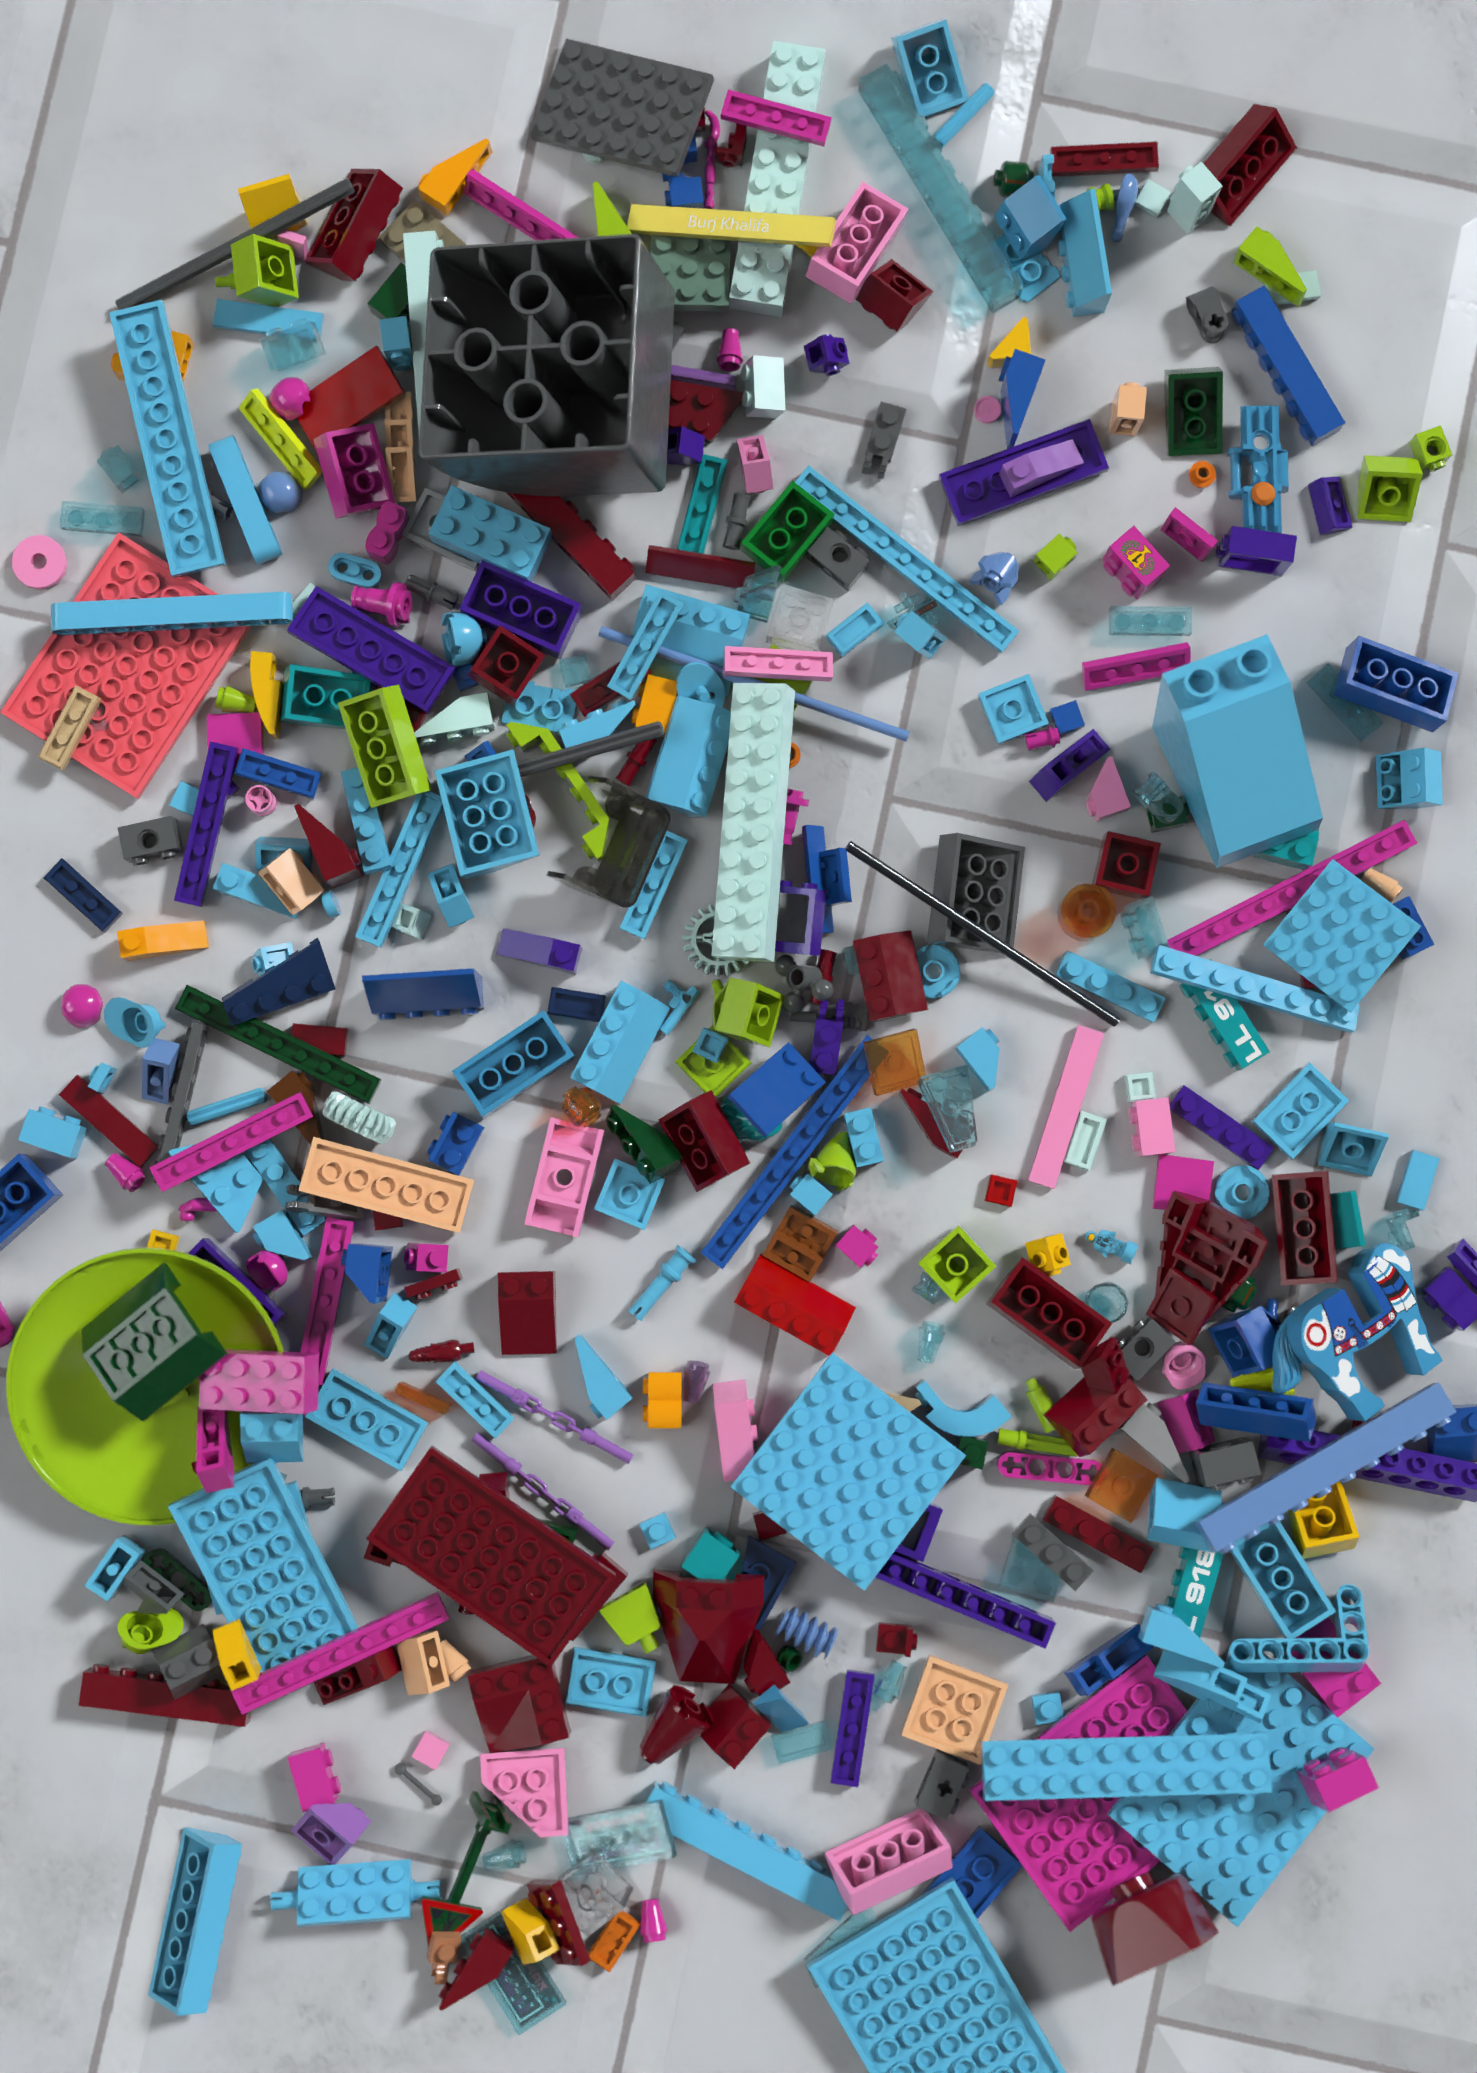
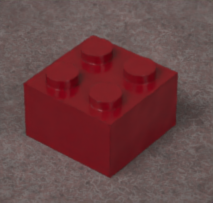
M499 625L467 676L513 706L546 655Z
M1107 831L1102 837L1091 888L1145 900L1150 895L1161 843Z

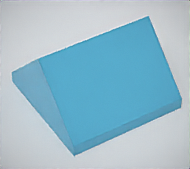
M1336 1122L1328 1123L1324 1128L1318 1165L1372 1177L1388 1141L1389 1134Z

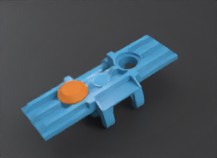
M1241 406V447L1227 449V456L1230 457L1231 490L1228 491V498L1242 499L1243 528L1282 533L1281 493L1289 491L1288 450L1281 449L1279 438V406ZM1259 436L1265 438L1268 443L1267 448L1263 450L1257 449L1253 443L1254 438ZM1241 457L1248 458L1249 465H1252V483L1250 486H1244L1243 488L1241 485Z

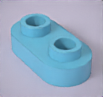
M337 553L329 560V572L337 581L363 587L364 589L376 588L382 581L380 567L371 560L347 553ZM347 565L348 569L346 572H339V567ZM366 573H373V578L371 580L364 579Z

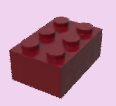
M712 1090L689 1100L658 1119L665 1134L671 1139L682 1155L681 1164L696 1192L750 1164L744 1149Z

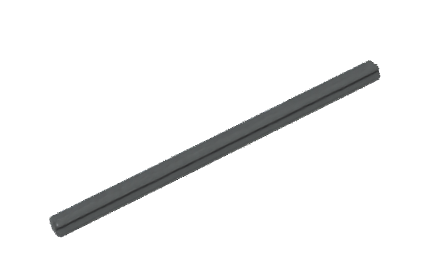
M345 178L118 298L115 301L118 310L145 304L232 258L231 244L251 234L270 238L355 192L352 183L348 178Z

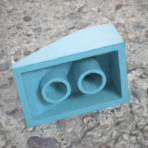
M940 19L891 37L899 67L919 119L964 103L969 99L947 19Z

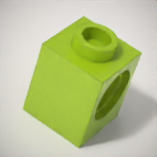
M1441 425L1417 433L1409 441L1415 458H1418L1422 471L1430 469V472L1437 471L1445 467L1446 461L1452 456ZM1426 447L1434 448L1437 455H1430Z
M1059 533L1036 554L1033 562L1052 581L1075 559L1078 553L1075 550L1077 547L1069 537L1066 536L1064 538Z

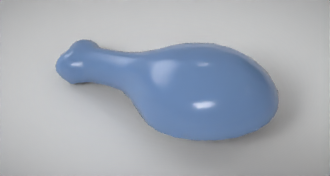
M1130 173L1125 174L1120 189L1112 190L1114 201H1117L1116 220L1112 233V239L1115 242H1121L1123 239L1127 218L1137 199L1138 182L1136 177Z

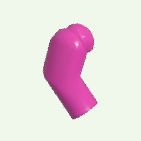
M194 1198L180 1205L178 1210L180 1211L179 1218L181 1221H193L195 1217L194 1212L197 1211L217 1212L206 1198Z

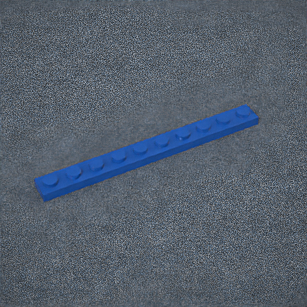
M866 1035L701 1253L721 1269L726 1266L889 1052Z

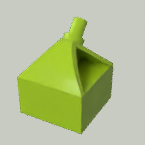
M251 234L231 244L234 273H229V276L215 277L216 288L230 287L231 290L236 289V294L239 298L274 307H281L299 298L293 246L255 234Z
M732 977L728 979L724 986L720 979L714 980L711 983L715 993L713 1004L714 1029L743 1042L770 1048L785 995L758 983Z

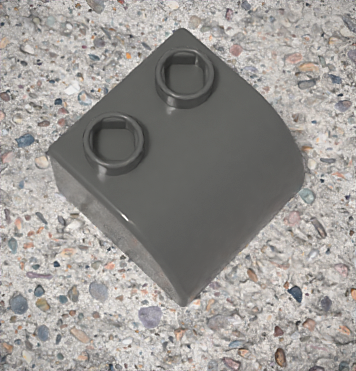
M623 234L437 247L432 250L429 267L419 455L424 461L437 470L469 484L520 495L554 497L661 492L665 488L675 292L638 235Z

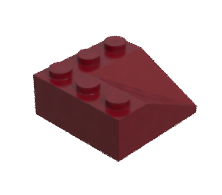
M528 1655L470 1670L467 1678L473 1703L490 1753L539 1746L570 1737L571 1729L555 1663L552 1667H549L534 1655Z

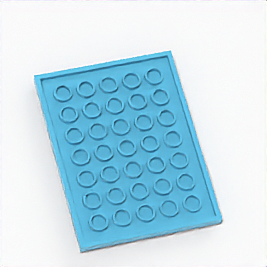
M1238 1651L1234 1653L1236 1658L1240 1660L1248 1659L1243 1652ZM1263 1652L1265 1658L1272 1660ZM1226 1661V1662H1225V1665H1224V1668H1226V1669H1228V1670H1230V1671H1233V1670L1228 1666L1227 1661ZM1235 1672L1248 1678V1684L1272 1695L1260 1723L1209 1698H1206L1205 1701L1197 1698L1168 1735L1268 1733L1272 1793L1119 1797L1107 1813L1108 1816L1175 1874L1183 1875L1193 1890L1236 1927L1245 1919L1327 1812L1310 1803L1297 1771L1304 1769L1303 1765L1306 1762L1314 1759H1319L1320 1761L1328 1757V1753L1331 1750L1339 1747L1365 1756L1366 1760L1374 1750L1371 1745L1340 1718L1333 1715L1325 1705L1287 1672Z
M953 1877L807 1963L809 1971L869 2073H1066Z

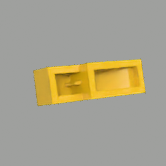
M251 651L250 673L255 703L269 734L274 739H280L281 722H279L283 683L275 680L277 658L273 653Z

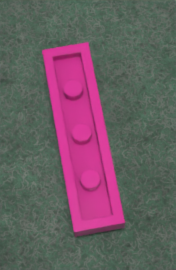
M729 89L727 90L721 111L722 120L825 147L832 122V117Z
M1186 642L1082 662L1083 687L1085 691L1160 677L1162 673L1191 663L1190 646Z

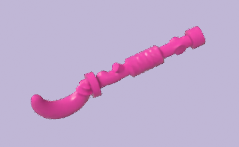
M706 110L705 115L709 119L711 134L707 141L704 142V147L708 149L707 165H705L706 200H704V209H714V200H712L716 168L714 165V154L720 136V123L712 111Z

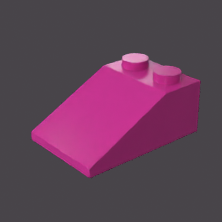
M1327 1617L1296 1638H1337L1336 1628ZM1327 1651L1319 1652L1324 1659H1332L1331 1654ZM1348 1651L1351 1658L1361 1659L1357 1652ZM1291 1652V1655L1295 1659H1304V1656L1300 1652ZM1366 1662L1363 1668L1356 1672H1300L1324 1705L1337 1718L1382 1684Z

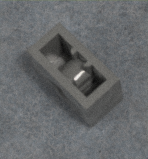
M936 1749L914 1799L915 1806L947 1821L949 1814L954 1815L958 1808L960 1799L957 1796L960 1789H965L970 1780L971 1773L968 1772V1764ZM947 1780L950 1788H944L943 1791H940L938 1784H944Z

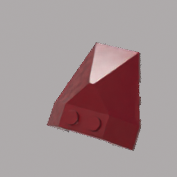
M1175 1190L1172 1192L1162 1218L1164 1233L1163 1240L1160 1241L1159 1250H1162L1161 1264L1157 1270L1155 1295L1169 1269H1177L1218 1298L1204 1323L1205 1325L1255 1271L1269 1242L1257 1226L1212 1201Z
M654 1570L653 1600L679 1681L735 1684L764 1603V1575L736 1574L734 1580L681 1578V1571Z

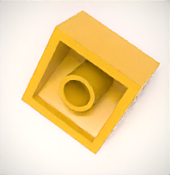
M290 174L237 189L251 228L300 203ZM306 219L285 230L291 232L298 231L302 226L307 225Z

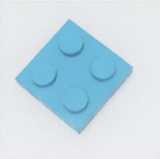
M1029 674L978 694L997 745L1046 727L1049 724Z
M614 1159L594 1210L645 1230L666 1179L661 1178L650 1184L646 1177L639 1173L637 1167Z

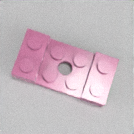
M550 1118L526 1214L525 1225L579 1237L605 1130ZM562 1169H567L572 1173V1181L568 1185H561L557 1181V1174Z

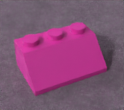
M374 423L325 432L313 439L335 519L381 508L387 501L396 503Z

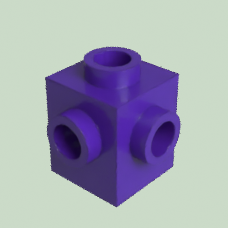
M824 334L803 346L809 372L833 376L840 373L841 368L850 364L844 338Z

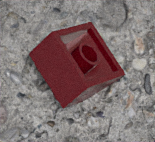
M891 259L869 275L855 300L862 304L864 310L875 314L883 320L886 327L898 332L912 320L932 295L933 290Z
M727 1684L708 1707L714 1722L700 1736L720 1758L735 1770L771 1727V1721L735 1688Z

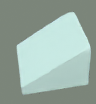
M401 903L391 928L421 940L424 937L431 915Z

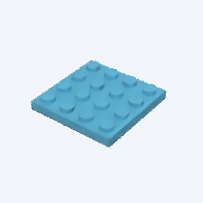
M1332 859L1263 946L1351 1013L1420 929L1421 925Z

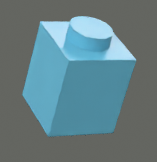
M808 1173L804 1178L799 1174L789 1186L793 1190L789 1195L814 1216L833 1195Z

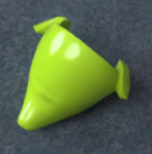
M841 1131L821 1149L816 1159L810 1158L808 1165L812 1177L829 1185L836 1186L838 1191L850 1188L854 1184L856 1176V1163L849 1147L848 1133L845 1131Z

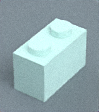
M753 355L742 366L741 378L745 381L742 404L743 407H746V417L776 419L785 411L783 358Z

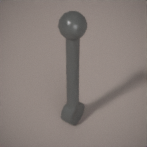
M404 1763L396 1765V1774H403L431 1798L433 1805L441 1804L442 1797L438 1794H433L406 1770L407 1768Z

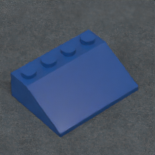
M474 968L362 976L371 1013L379 1016V1020H394L396 1015L406 1014V1018L409 1019L422 1018L423 1013L434 1012V1017L450 1016V1011L460 1010L461 1015L477 1014V1009H484L482 976Z

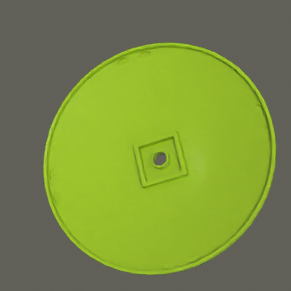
M132 1248L106 1253L85 1261L54 1281L34 1302L21 1322L12 1344L6 1374V1396L12 1427L20 1447L37 1473L53 1490L79 1508L108 1520L133 1525L176 1523L168 1508L169 1504L203 1488L191 1464L196 1461L197 1409L200 1397V1377L146 1421H141L113 1402L82 1355V1329L158 1266L166 1262L181 1284L174 1291L202 1333L213 1331L224 1349L284 1352L277 1330L267 1312L242 1283L206 1260L180 1251L162 1248ZM227 1410L235 1473L255 1463H246L243 1452L240 1428V1414L242 1411Z

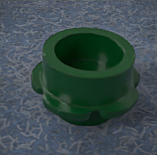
M794 1645L783 1647L777 1656L783 1670L786 1669L788 1672L795 1671L803 1661V1655L799 1647L796 1648Z

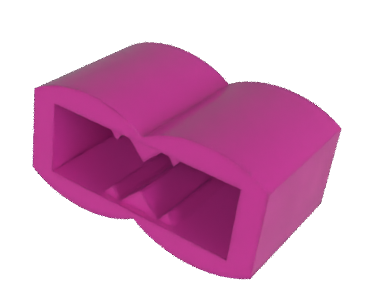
M387 501L380 508L377 515V525L369 532L366 539L365 548L370 558L385 565H389L394 560L399 548L398 541L403 538L402 533L410 519L404 507Z

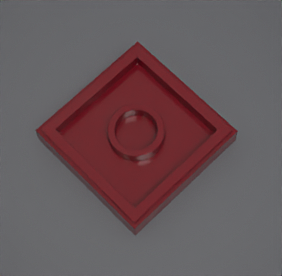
M1171 1268L1145 1315L1152 1318L1187 1345H1193L1218 1298L1177 1269Z

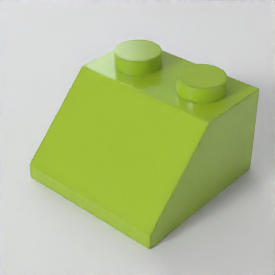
M1364 455L1358 479L1357 518L1411 522L1423 475L1418 458Z
M959 1224L918 1262L955 1304L997 1267Z

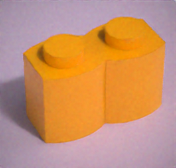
M648 1372V1378H643V1394H648V1406H643V1422H648V1428H682V1372Z

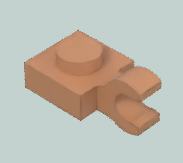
M432 1931L427 1959L429 1963H433L431 1976H435L434 1984H446L448 1979V1963L457 1962L462 1939L459 1932Z

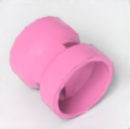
M255 785L245 795L247 806L257 815L267 816L276 809L277 799L265 786Z

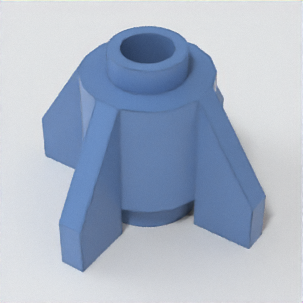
M998 552L981 558L978 562L981 570L974 573L969 582L971 585L983 584L987 590L995 592L993 595L997 603L1003 605L1009 597L1010 589L1018 581L1019 565L1012 554Z

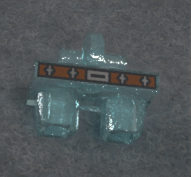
M905 592L899 594L901 603L895 605L894 609L897 614L903 610L906 611L887 623L890 629L896 630V624L901 616L905 613L909 614L912 610L933 626L940 622L935 610L938 604L935 599L931 600L928 598L914 606L913 604L921 600L919 595L916 593L909 597Z

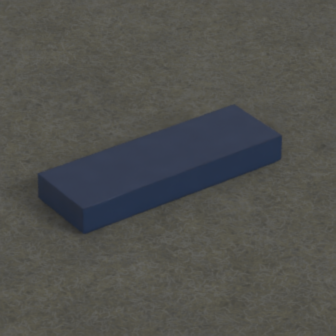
M63 858L43 877L103 933H106L123 914Z

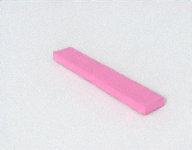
M1077 1025L1027 1181L1055 1189L1104 1033Z

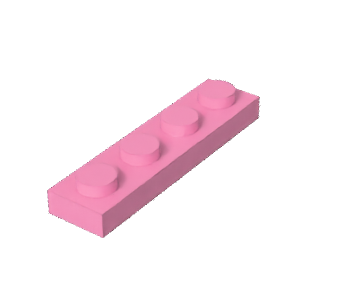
M725 646L724 676L831 682L833 678V652Z

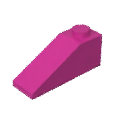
M198 1407L196 1473L206 1493L234 1487V1461L227 1410L199 1409Z

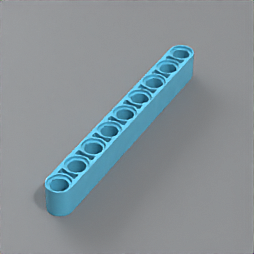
M288 592L61 602L50 605L51 633L57 635L290 624L293 621L292 594Z

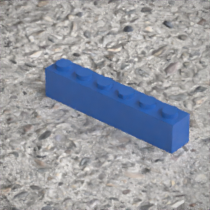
M1262 286L1238 299L1231 310L1233 321L1238 327L1241 326L1246 334L1245 340L1247 345L1252 350L1254 349L1259 356L1258 361L1262 370L1268 372L1272 378V386L1278 395H1282L1285 400L1286 410L1298 422L1299 431L1303 439L1308 440L1311 446L1339 432L1346 422L1266 287Z

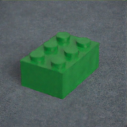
M792 480L741 542V551L784 584L807 556V551L825 529L827 527L830 528L833 524L835 514Z

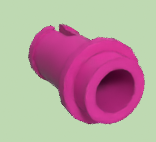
M1051 726L1048 727V730L1025 734L1028 751L1051 745L1052 748H1055L1056 744H1060L1058 729H1052Z

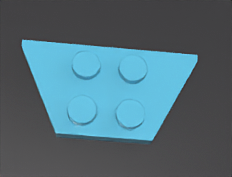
M193 1145L171 1149L168 1153L170 1156H173ZM240 1153L190 1178V1180L232 1230L238 1233L256 1197L263 1177L243 1153Z

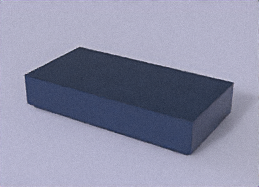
M552 987L547 1014L599 1022L603 1016L606 996Z

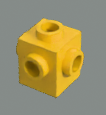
M1062 1233L1025 1242L1029 1262L1047 1276L1061 1274L1060 1268L1071 1265L1069 1252Z

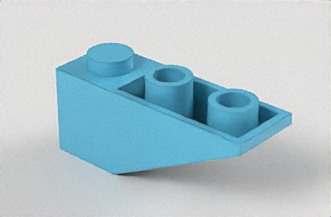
M627 699L612 704L613 709L603 713L602 709L587 714L588 719L578 723L577 719L562 724L563 729L559 730L558 735L563 747L568 748L612 735L635 708V701L628 703Z

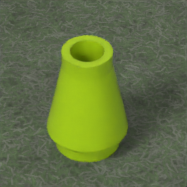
M226 686V688L219 687L215 708L222 709V712L254 713L256 703L253 696Z

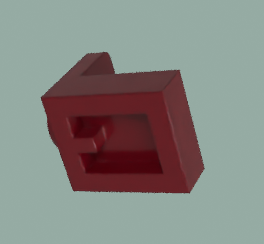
M736 123L735 133L730 132L728 148L716 147L717 163L730 168L743 165L747 142V126Z
M878 1622L876 1652L904 1654L905 1657H911V1650L916 1651L918 1634L913 1633L911 1625Z

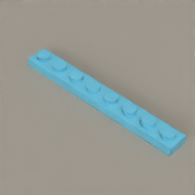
M1158 945L1155 947L1150 970L1151 974L1348 1033H1352L1356 1029L1360 1005H1357L1350 1013L1327 995Z

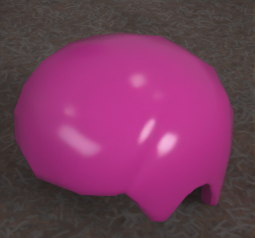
M296 377L282 379L271 391L270 401L272 407L283 420H293L303 414V403L305 401L310 402L308 385L302 379Z
M76 984L65 991L61 1000V1011L69 1024L76 1028H89L100 1020L103 1001L97 989L88 984Z
M262 1250L246 1261L249 1275L261 1289L267 1290L274 1287L272 1290L275 1291L286 1283L288 1278L287 1267L284 1260L275 1252Z

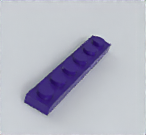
M210 741L174 901L203 907L239 750L237 747Z

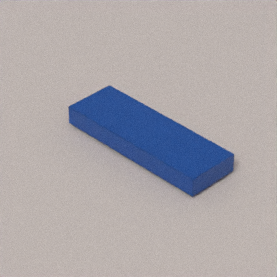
M242 748L235 771L236 776L313 800L322 774L321 772Z

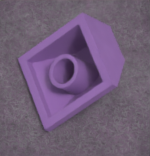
M351 1803L314 1804L291 1831L330 1865H335L353 1846L371 1820L366 1817L360 1808L353 1806Z

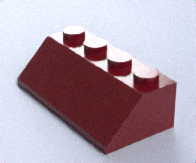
M1253 104L1203 163L1222 185L1211 213L1227 226L1231 227L1297 149L1277 108Z
M381 169L350 170L347 178L352 183L355 192L333 204L304 261L305 263L342 281L356 282L362 275L364 264L368 256L374 251L380 233L386 228L387 219L392 209L398 204L399 195L403 189L402 186Z
M1328 1171L1272 1175L1281 1286L1338 1282Z
M1023 1257L1001 1281L986 1302V1305L1073 1369L1082 1368L1112 1325L1109 1320Z

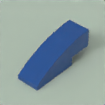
M1139 1623L1107 1641L1064 1672L1079 1696H1089L1106 1681L1116 1678L1154 1648L1153 1645L1144 1643L1138 1638L1141 1629Z

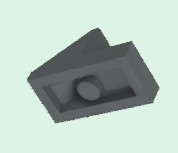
M140 1561L121 1582V1584L143 1600L137 1611L139 1613L167 1614L184 1596L182 1591L143 1561Z

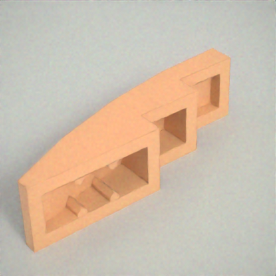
M405 392L404 395L385 407L386 466L396 502L417 501L412 392Z

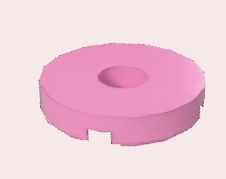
M43 535L30 536L21 541L14 550L12 557L13 571L17 578L29 588L37 590L57 585L65 576L68 566L66 554L62 546L51 537ZM39 556L46 557V565L41 569H35L33 565L34 560Z

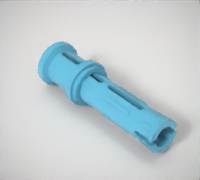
M680 1245L675 1247L676 1252L668 1262H663L660 1265L661 1272L631 1308L628 1309L634 1315L642 1307L635 1316L639 1321L643 1320L673 1281L677 1283V1281L682 1279L681 1274L689 1264L697 1261Z

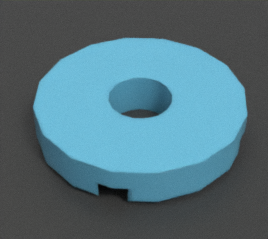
M933 944L922 946L916 950L926 998L936 999L944 997L953 991L960 978L959 960L954 953L944 946ZM930 964H936L941 970L940 976L936 979H931L926 975V967Z
M1238 1165L1230 1167L1220 1174L1215 1183L1214 1196L1216 1204L1244 1220L1254 1218L1264 1211L1269 1202L1268 1181L1260 1171L1252 1166ZM1240 1184L1247 1186L1249 1190V1196L1245 1200H1239L1235 1195V1189Z

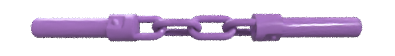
M482 1370L477 1375V1381L510 1398L511 1402L534 1414L541 1412L547 1415L554 1426L565 1432H572L574 1430L580 1434L579 1440L585 1441L587 1444H593L627 1464L630 1463L634 1454L601 1437L595 1430H591L588 1426L584 1429L577 1427L575 1420L560 1411L553 1413L542 1407L539 1399L519 1388L516 1390ZM529 1399L538 1404L534 1405L535 1409L526 1405ZM557 1415L571 1422L568 1424L569 1428L555 1421L558 1420Z
M479 1432L473 1437L471 1441L500 1463L512 1477L516 1474L521 1476L523 1484L528 1490L538 1497L545 1496L552 1501L553 1508L559 1515L573 1526H578L607 1551L614 1544L612 1539L584 1518V1514L563 1498L556 1499L548 1493V1487L541 1479L534 1474L526 1475L520 1470L522 1467L521 1463L507 1456ZM531 1478L543 1487L539 1489L540 1492L527 1483L531 1482ZM560 1502L569 1507L566 1513L558 1508L562 1505Z

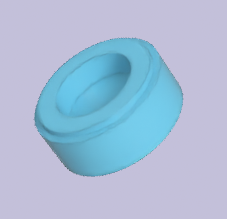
M332 890L323 892L321 894V901L327 915L331 918L341 915V908L335 893Z

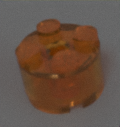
M1080 884L1071 889L1063 897L1057 909L1060 927L1069 937L1079 942L1092 941L1102 936L1113 925L1116 914V904L1110 892L1104 887L1094 884ZM1083 908L1085 910L1088 908L1091 909L1092 913L1089 915L1090 917H1084L1081 914L1083 912Z

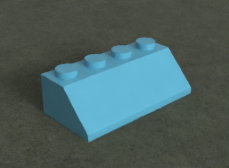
M1090 189L1059 205L1067 220L1059 230L1060 240H1058L1057 247L1059 257L1064 259L1065 266H1062L1061 270L1062 280L1068 284L1069 292H1066L1067 308L1072 309L1073 317L1104 313L1112 295L1096 190Z
M683 696L676 697L645 799L689 817H706L729 743L731 711L715 704Z
M620 981L570 1078L621 1105L670 1007L647 993Z

